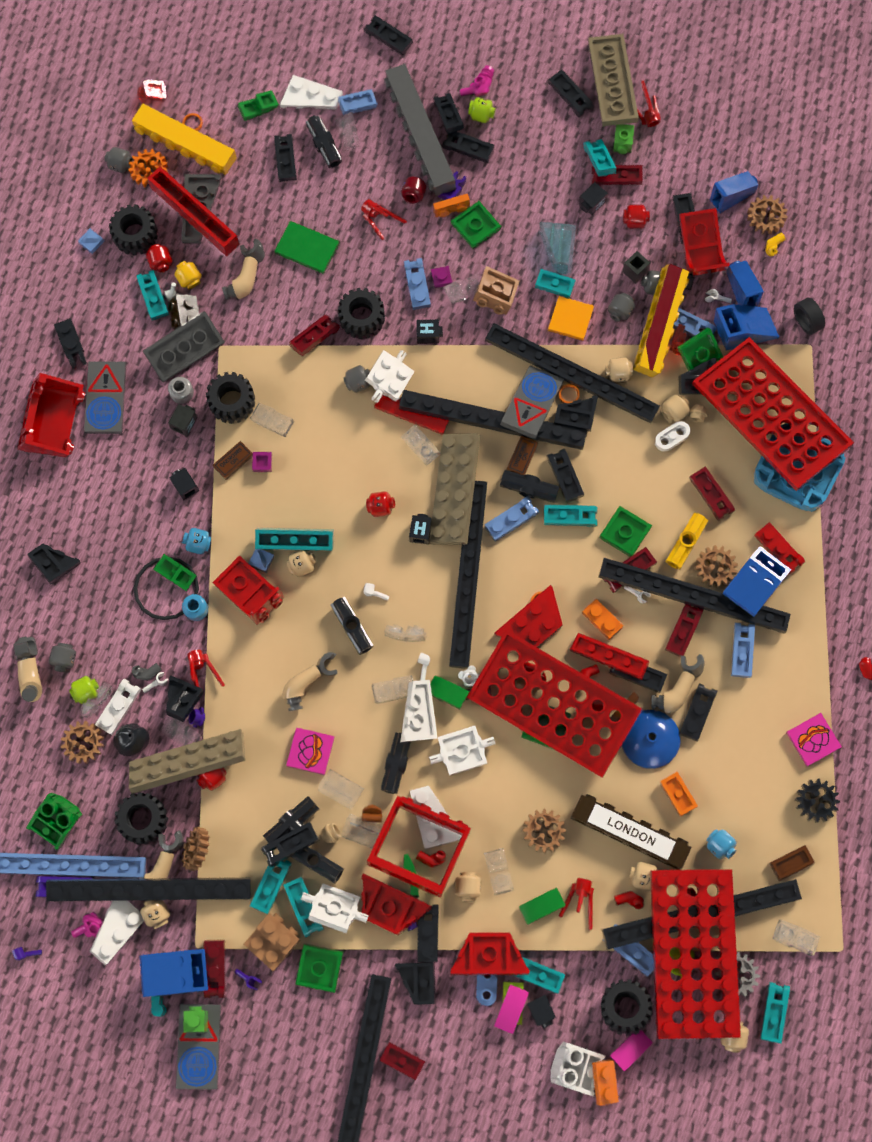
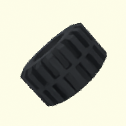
M131 204L127 205V208L122 206L119 208V212H114L115 217L110 218L109 229L116 247L121 252L124 250L125 254L129 255L130 252L132 255H137V252H140V255L144 254V250L148 251L150 245H155V240L158 238V229L150 211H146V208L143 206L141 208L134 204V207H131ZM139 224L143 226L141 231L135 235L124 234L125 230L131 225Z
M356 288L357 291L352 289L349 291V295L345 293L343 300L340 299L338 316L341 327L345 330L346 334L351 333L353 338L356 335L359 339H363V336H366L367 339L371 338L370 334L375 336L377 329L380 331L382 324L385 322L383 301H381L379 295L376 296L373 290L369 292L368 288H364V290ZM360 307H365L372 311L368 318L362 320L351 316L352 312Z
M224 372V376L219 374L216 380L212 379L210 381L212 385L207 387L206 398L215 418L218 420L221 418V421L224 423L228 420L230 424H234L235 420L238 423L242 422L241 418L243 417L247 419V414H251L253 412L252 407H255V395L247 378L244 379V376L241 374L237 376L236 372H232L231 375L228 372ZM229 391H236L241 394L240 399L234 404L227 405L221 402L222 396Z
M138 792L137 795L134 793L130 794L129 798L125 797L123 804L119 803L117 806L119 810L115 811V816L117 817L115 824L118 826V832L125 839L138 845H147L151 841H157L158 834H163L162 831L166 830V822H168L167 810L162 802L151 794H144L143 792ZM146 807L152 813L151 823L145 829L136 830L132 827L131 817L137 809Z
M622 979L617 984L615 982L612 983L611 987L605 990V994L602 995L601 1013L605 1024L610 1027V1030L617 1031L619 1035L623 1033L626 1036H631L632 1033L636 1035L640 1030L646 1028V1025L651 1021L653 1004L650 993H647L645 987H641L637 981L633 983L632 980L627 979V982H623ZM630 997L637 1001L639 1011L634 1017L622 1018L617 1015L614 1006L620 998Z

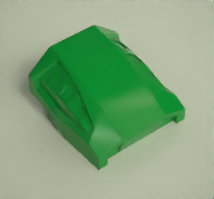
M49 793L33 814L26 829H31L55 846L54 849L59 850L74 825L82 817V813L77 806L63 796Z

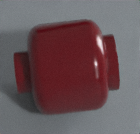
M408 177L403 184L401 196L410 204L421 202L427 189L426 183L419 177Z

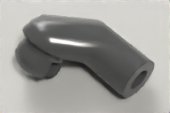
M157 663L148 669L141 668L139 665L132 668V674L136 679L146 681L162 671Z

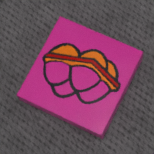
M821 713L786 732L806 767L842 747Z
M296 727L286 766L325 775L335 737Z

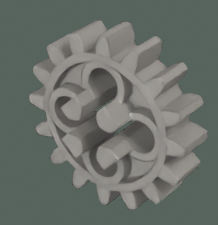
M737 952V961L741 963L738 973L749 972L751 975L749 980L745 977L738 978L740 984L739 993L745 997L747 996V990L751 993L754 992L752 985L758 986L755 978H759L760 975L755 974V971L759 967L752 966L755 960L748 961L747 954H744L741 958L740 953ZM721 971L715 972L714 975L719 976V978H721L722 973Z

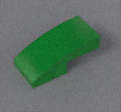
M272 90L256 94L255 99L238 103V109L244 121L268 113L279 106Z
M164 553L153 568V570L187 591L197 576Z
M434 676L430 683L432 697L441 702L444 701L459 710L469 694V691L438 676Z
M404 854L403 868L417 874L411 858L408 854ZM411 885L410 896L419 897V888Z
M556 887L518 907L526 924L529 925L566 905Z

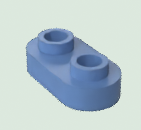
M477 975L476 997L481 1005L490 1006L496 1001L497 975H491L490 978ZM485 991H488L491 994V997L489 999L483 998V993Z

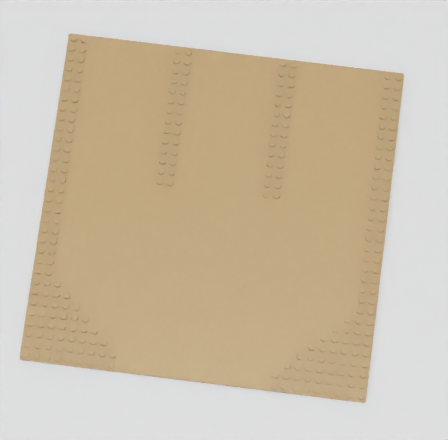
M809 344L758 345L815 403L812 346ZM317 345L303 357L290 346L219 347L218 375L224 376V372H228L231 375L232 372H236L237 376L241 374L244 376V379L247 378L255 395V407H252L253 412L251 414H247L248 418H241L242 422L239 423L237 420L234 421V424H230L228 420L224 423L221 421V418L219 420L216 418L214 463L241 441L252 453L272 452V472H253V457L226 480L214 469L207 654L225 686L222 687L206 664L203 740L241 729L244 734L245 761L224 767L227 772L225 775L226 781L215 790L210 791L207 788H201L200 827L209 831L208 836L210 838L208 843L210 845L207 847L209 850L208 854L205 855V861H202V867L198 868V878L251 877V899L197 900L196 948L204 949V940H225V949H248L243 944L268 915L250 907L268 866V859L266 855H263L261 848L269 843L263 835L279 822V818L290 809L293 810L309 796L320 809L304 823L310 822L320 840L309 847L344 868L340 879L334 884L292 857L283 860L292 862V865L270 913L272 915L277 913L285 920L282 923L285 927L289 928L291 926L299 933L298 938L301 941L294 949H302L305 943L333 950H417L418 927L411 931L406 929L398 936L369 921L364 923L356 919L350 924L347 933L322 925L324 930L310 933L311 936L305 938L283 885L302 877L309 894L313 896L320 891L322 884L360 896L357 906V912L360 913L363 906L361 900L363 873L410 895V884L368 866L367 859L397 795L411 798V790L429 786L446 813L450 816V819L456 822L461 820L471 828L442 897H436L419 889V897H414L431 906L432 904H439L438 950H461L469 933H510L519 950L615 951L613 948L606 949L602 929L613 927L615 924L621 925L652 917L651 890L646 891L635 888L632 885V879H629L631 867H636L638 862L655 865L657 870L677 869L570 819L581 794L584 796L586 794L597 798L596 802L603 805L608 803L614 806L615 811L621 814L623 811L633 815V819L638 822L644 820L652 825L651 828L657 831L663 829L669 832L670 837L676 840L679 837L688 841V845L692 848L682 870L732 869L734 895L797 880L802 899L735 916L737 951L841 952L843 950L836 812L832 811L834 817L829 818L827 816L826 822H823L821 818L818 823H815L814 818L807 821L808 815H800L803 810L796 809L800 802L795 801V798L800 797L796 792L803 790L801 785L805 783L808 786V781L811 779L814 783L816 779H820L821 784L828 781V787L835 786L833 752L806 767L786 734L790 729L819 713L823 715L832 730L821 509L819 507L813 512L801 510L764 492L755 485L754 472L762 455L703 395H679L678 376L688 371L677 348L680 345H668L669 351L664 357V368L660 374L649 377L633 370V376H630L628 381L615 382L660 405L651 424L598 398L591 432L587 431L583 450L531 439L538 442V446L526 474L534 475L543 482L559 486L546 455L559 453V450L565 449L584 492V497L566 503L559 487L555 503L536 497L531 499V504L539 510V513L497 541L493 540L484 524L525 498L519 492L500 487L503 473L507 470L521 436L449 421L444 434L478 433L480 435L475 481L487 482L469 666H475L477 674H480L501 639L494 632L530 603L535 593L543 592L551 585L563 626L538 648L579 672L584 668L597 664L600 673L591 676L592 680L625 699H628L635 692L639 696V700L636 703L637 706L643 708V710H657L665 713L659 707L652 709L651 699L652 695L659 697V695H664L665 692L672 690L681 673L684 672L681 665V657L665 651V648L685 604L651 593V597L642 594V599L647 601L642 604L638 601L637 596L624 589L625 586L612 593L610 585L604 582L602 578H598L604 558L621 563L630 558L599 538L619 506L652 525V528L635 552L636 554L647 547L656 559L657 564L647 571L723 593L731 581L727 580L728 584L726 586L721 583L719 588L716 587L715 583L711 587H709L708 581L702 583L703 577H697L700 571L695 570L696 565H700L696 563V559L701 558L699 556L700 552L706 553L705 549L709 547L712 550L714 545L717 546L718 550L722 546H724L725 552L731 550L730 557L736 556L733 562L738 563V566L733 568L737 570V575L759 547L766 550L754 535L770 522L794 550L805 559V563L802 566H797L792 574H788L763 605L791 614L787 632L784 634L755 625L752 677L731 676L734 624L741 623V625L748 626L750 623L711 611H703L684 654L688 666L695 665L697 663L696 657L702 654L705 662L703 673L695 677L682 707L673 713L665 714L676 723L680 732L699 683L705 685L707 689L712 690L713 688L718 690L699 740L694 741L680 735L681 741L678 753L670 763L656 769L642 768L629 760L621 746L605 776L602 778L556 750L521 738L523 733L521 729L470 699L465 700L459 710L444 701L441 702L432 697L437 739L411 741L407 754V766L405 773L402 774L398 794L381 791V786L386 771L387 755L391 751L395 732L402 733L409 682L420 681L423 665L418 663L420 654L423 653L430 657L425 680H430L431 683L434 676H438L464 689H472L473 687H465L463 680L458 677V673L466 669L449 667L462 545H432L431 543L426 545L409 541L412 515L426 514L431 519L433 516L443 435L375 409V402L371 399L376 392L373 386L370 385L369 388L355 393L352 390H348L343 377H345L347 370L358 365H362L365 369L371 371L383 350L393 357H397L399 351L402 350L404 351L403 354L407 353L402 362L414 371L404 390L506 412L529 366L538 367L494 345ZM540 345L610 380V376L606 377L605 365H609L610 359L626 357L634 365L639 345ZM718 345L723 357L733 350L726 351L724 345ZM745 359L742 361L743 364L746 366H751L753 364L752 361L749 359ZM731 370L728 372L729 375L732 377H737L739 375L738 372L735 370ZM758 372L755 374L756 377L759 379H764L766 377L765 374L762 372ZM564 381L562 386L570 383ZM717 381L718 388L725 386L723 382ZM748 383L741 385L744 390L752 388ZM775 385L768 387L771 392L779 390ZM567 387L561 392V397L567 402L574 401L578 396L577 391L571 387ZM578 388L580 391L579 399L585 400L594 396ZM229 391L222 396L221 402L227 405L234 404L240 399L241 394L236 391ZM559 392L545 419L547 422L554 423L557 406L563 404L559 399ZM734 394L727 396L730 401L738 399ZM678 395L680 397L684 396L689 401L690 405L688 406L690 410L694 405L702 404L707 409L708 414L703 423L693 422L689 419L690 415L688 414L681 420L690 427L688 438L669 451L663 452L658 450L655 446L656 436L674 424V422L670 423L663 417L661 413L663 403L671 396ZM760 396L754 398L757 403L765 402L764 398ZM787 398L781 400L784 405L792 404ZM746 407L740 409L741 413L745 415L751 413ZM773 409L767 411L772 417L778 415ZM798 411L794 413L795 416L799 419L805 417V415L802 412ZM761 421L753 422L757 428L764 426ZM815 425L808 426L811 432H816ZM678 430L677 434L682 435L683 432ZM768 434L766 436L767 439L770 440L773 434ZM665 440L661 441L663 445L668 444ZM562 460L556 461L557 465L563 463ZM705 466L735 508L733 513H727L720 521L714 517L713 512L689 479L690 475ZM388 492L395 499V508L392 509V513L389 516L373 517L367 511L366 499L369 498L371 493ZM722 502L717 505L719 509L724 507ZM544 505L597 506L598 513L596 514V519L598 520V526L544 525ZM526 508L521 510L523 515L528 512ZM583 513V518H588V514ZM693 513L705 516L708 523L681 569L678 570L669 566L665 561ZM257 528L334 529L333 550H307L309 553L312 552L314 554L316 563L312 572L297 577L295 574L292 575L286 564L289 555L299 550L262 549L274 554V558L267 573L258 569L255 570L272 586H278L284 596L282 599L283 603L277 609L273 608L269 612V617L263 623L260 622L256 625L212 583L239 555L249 563L255 551V529ZM689 538L682 539L683 543L687 545L692 544ZM717 555L715 568L712 574H710L713 578H716L715 574L722 559L720 555ZM789 556L786 560L791 562L793 559ZM708 561L704 562L706 566L710 565ZM727 567L723 568L725 572L729 571ZM365 583L374 584V591L390 596L388 601L377 596H366L363 592ZM339 598H346L374 645L370 651L359 655L350 638L345 633L343 626L330 606ZM595 599L624 625L610 640L582 614V611ZM687 613V617L694 619V615ZM350 622L347 625V628L350 630L357 627L355 622ZM577 633L649 660L648 667L668 674L660 694L620 677H615L609 674L610 667L571 652L570 648ZM741 633V637L747 638V633ZM516 651L509 653L508 659L510 662L518 660L519 655ZM328 652L335 653L336 656L333 660H325L324 667L328 671L337 670L338 674L331 676L321 674L320 678L305 689L304 696H301L302 702H300V706H303V709L289 711L288 708H291L290 704H287V699L282 697L284 687L288 681L309 667L317 666L319 659ZM502 668L498 675L501 679H505L508 677L509 672L506 668ZM544 671L547 677L546 682L552 679L551 671ZM518 678L515 682V686L518 689L524 688L526 684L523 678ZM563 680L559 683L560 691L565 692L569 689L568 681ZM492 685V696H496L499 688L496 685ZM540 688L533 689V698L539 699L542 696ZM580 690L576 693L577 701L581 702L586 699L585 691ZM701 694L700 700L707 702L708 697ZM508 695L505 699L508 706L515 704V697ZM551 698L549 706L557 708L559 706L558 698ZM525 705L522 708L523 715L529 716L532 709L530 705ZM570 707L566 710V712L571 713L570 719L576 716L575 708ZM616 710L610 713V717L614 714ZM590 717L583 720V726L586 729H590L594 724L593 719ZM475 726L482 740L494 737L496 745L485 747L484 750L487 760L486 765L449 776L447 766L443 761L431 765L429 757L440 754L438 741L440 736ZM296 727L335 737L325 775L286 766ZM607 727L602 728L600 736L603 739L609 738L611 735L610 729ZM654 734L648 735L650 740L656 739ZM575 735L573 738L574 745H582L584 742L583 737ZM591 746V755L598 756L601 752L600 746ZM675 772L679 773L698 805L697 808L681 817L660 784L661 780ZM823 789L818 790L820 794L815 798L816 803L810 808L812 813H816L815 807L821 803L819 798L825 793ZM809 793L805 794V797L807 799H813L810 797ZM823 802L825 808L829 809V803ZM369 805H376L381 808L382 823L362 821L363 808ZM400 808L378 857L403 868L404 854H408L417 875L440 885L459 841L425 849L416 815ZM543 809H546L548 814L553 810V816L555 817L559 814L560 818L558 821L565 822L561 826V828L566 829V833H561L565 839L564 841H558L560 847L553 846V852L549 848H546L545 853H543L542 848H539L536 852V846L529 847L530 840H524V837L527 835V833L522 832L524 828H527L524 825V821L530 822L528 815L535 816V810H538L540 814ZM538 818L537 823L541 825V831H533L531 836L537 838L541 833H544V841L549 844L552 842V839L547 836V832L550 829L556 830L557 825L551 824L549 828L545 829L543 826L544 820ZM335 823L340 829L342 836L335 843H326L321 838V830L326 824ZM714 830H726L736 840L735 849L737 851L730 859L726 857L720 860L707 849L708 842L706 839ZM806 845L815 863L778 881L769 863ZM278 849L273 851L274 855L279 854ZM420 850L428 855L442 850L446 853V860L443 864L431 868L418 861L416 856ZM313 856L310 859L309 864H317L319 858L317 856ZM275 867L273 872L280 874L281 868ZM461 872H474L476 876L481 878V895L474 898V902H462V898L455 895V878L460 876ZM577 878L592 881V888H594L592 930L588 929V896L587 898L583 897L581 910L577 913L579 896L575 895V893L563 917H559L561 908L529 925L526 924L518 906L556 887L565 903L571 891L572 883H576ZM712 884L709 885L707 888L708 894L715 896L717 894V887ZM669 885L667 887V894L671 897L676 896L677 888L674 885ZM689 885L688 888H693L697 894V888L694 885ZM633 891L644 899V907L638 910L628 903L617 906L614 896ZM675 906L668 908V912L678 910ZM424 914V920L432 921V915ZM308 919L305 920L307 926L314 923ZM712 926L709 930L710 936L713 938L719 936V929L716 926ZM697 927L690 928L689 935L692 938H697L699 936V929ZM679 931L670 933L669 936L675 939L679 936ZM653 938L639 941L648 951H653ZM696 947L692 948L693 951H700ZM717 947L711 949V951H720Z

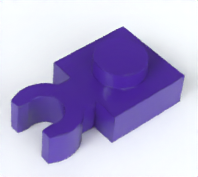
M456 171L453 174L456 190L442 193L438 197L447 200L459 196L462 192L461 186L466 183V176L458 180L459 173Z

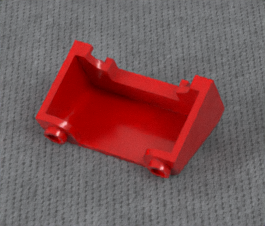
M39 373L33 380L30 388L17 449L24 452L59 457L71 455L74 444L71 443L70 434L76 406L84 400V385Z

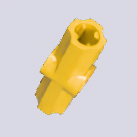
M693 513L665 561L669 566L674 569H681L708 523L705 516ZM689 538L692 544L687 545L683 543L682 539Z

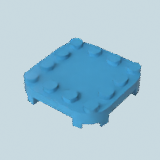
M788 423L781 425V428L784 430L791 428ZM772 435L769 441L777 440L776 436ZM794 437L796 443L804 442L802 437ZM825 438L821 439L822 444L826 446L831 445V441ZM785 447L779 449L783 455L790 453L789 449ZM810 449L807 451L809 456H817L815 450ZM844 453L796 491L761 456L755 468L754 483L764 492L796 508L813 512L821 507L827 499L846 457H844ZM800 461L793 462L795 468L803 467Z

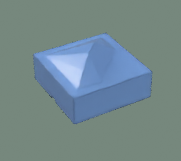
M90 228L78 240V243L91 254L104 242V239Z
M255 549L248 564L255 569L267 573L274 554L262 549Z

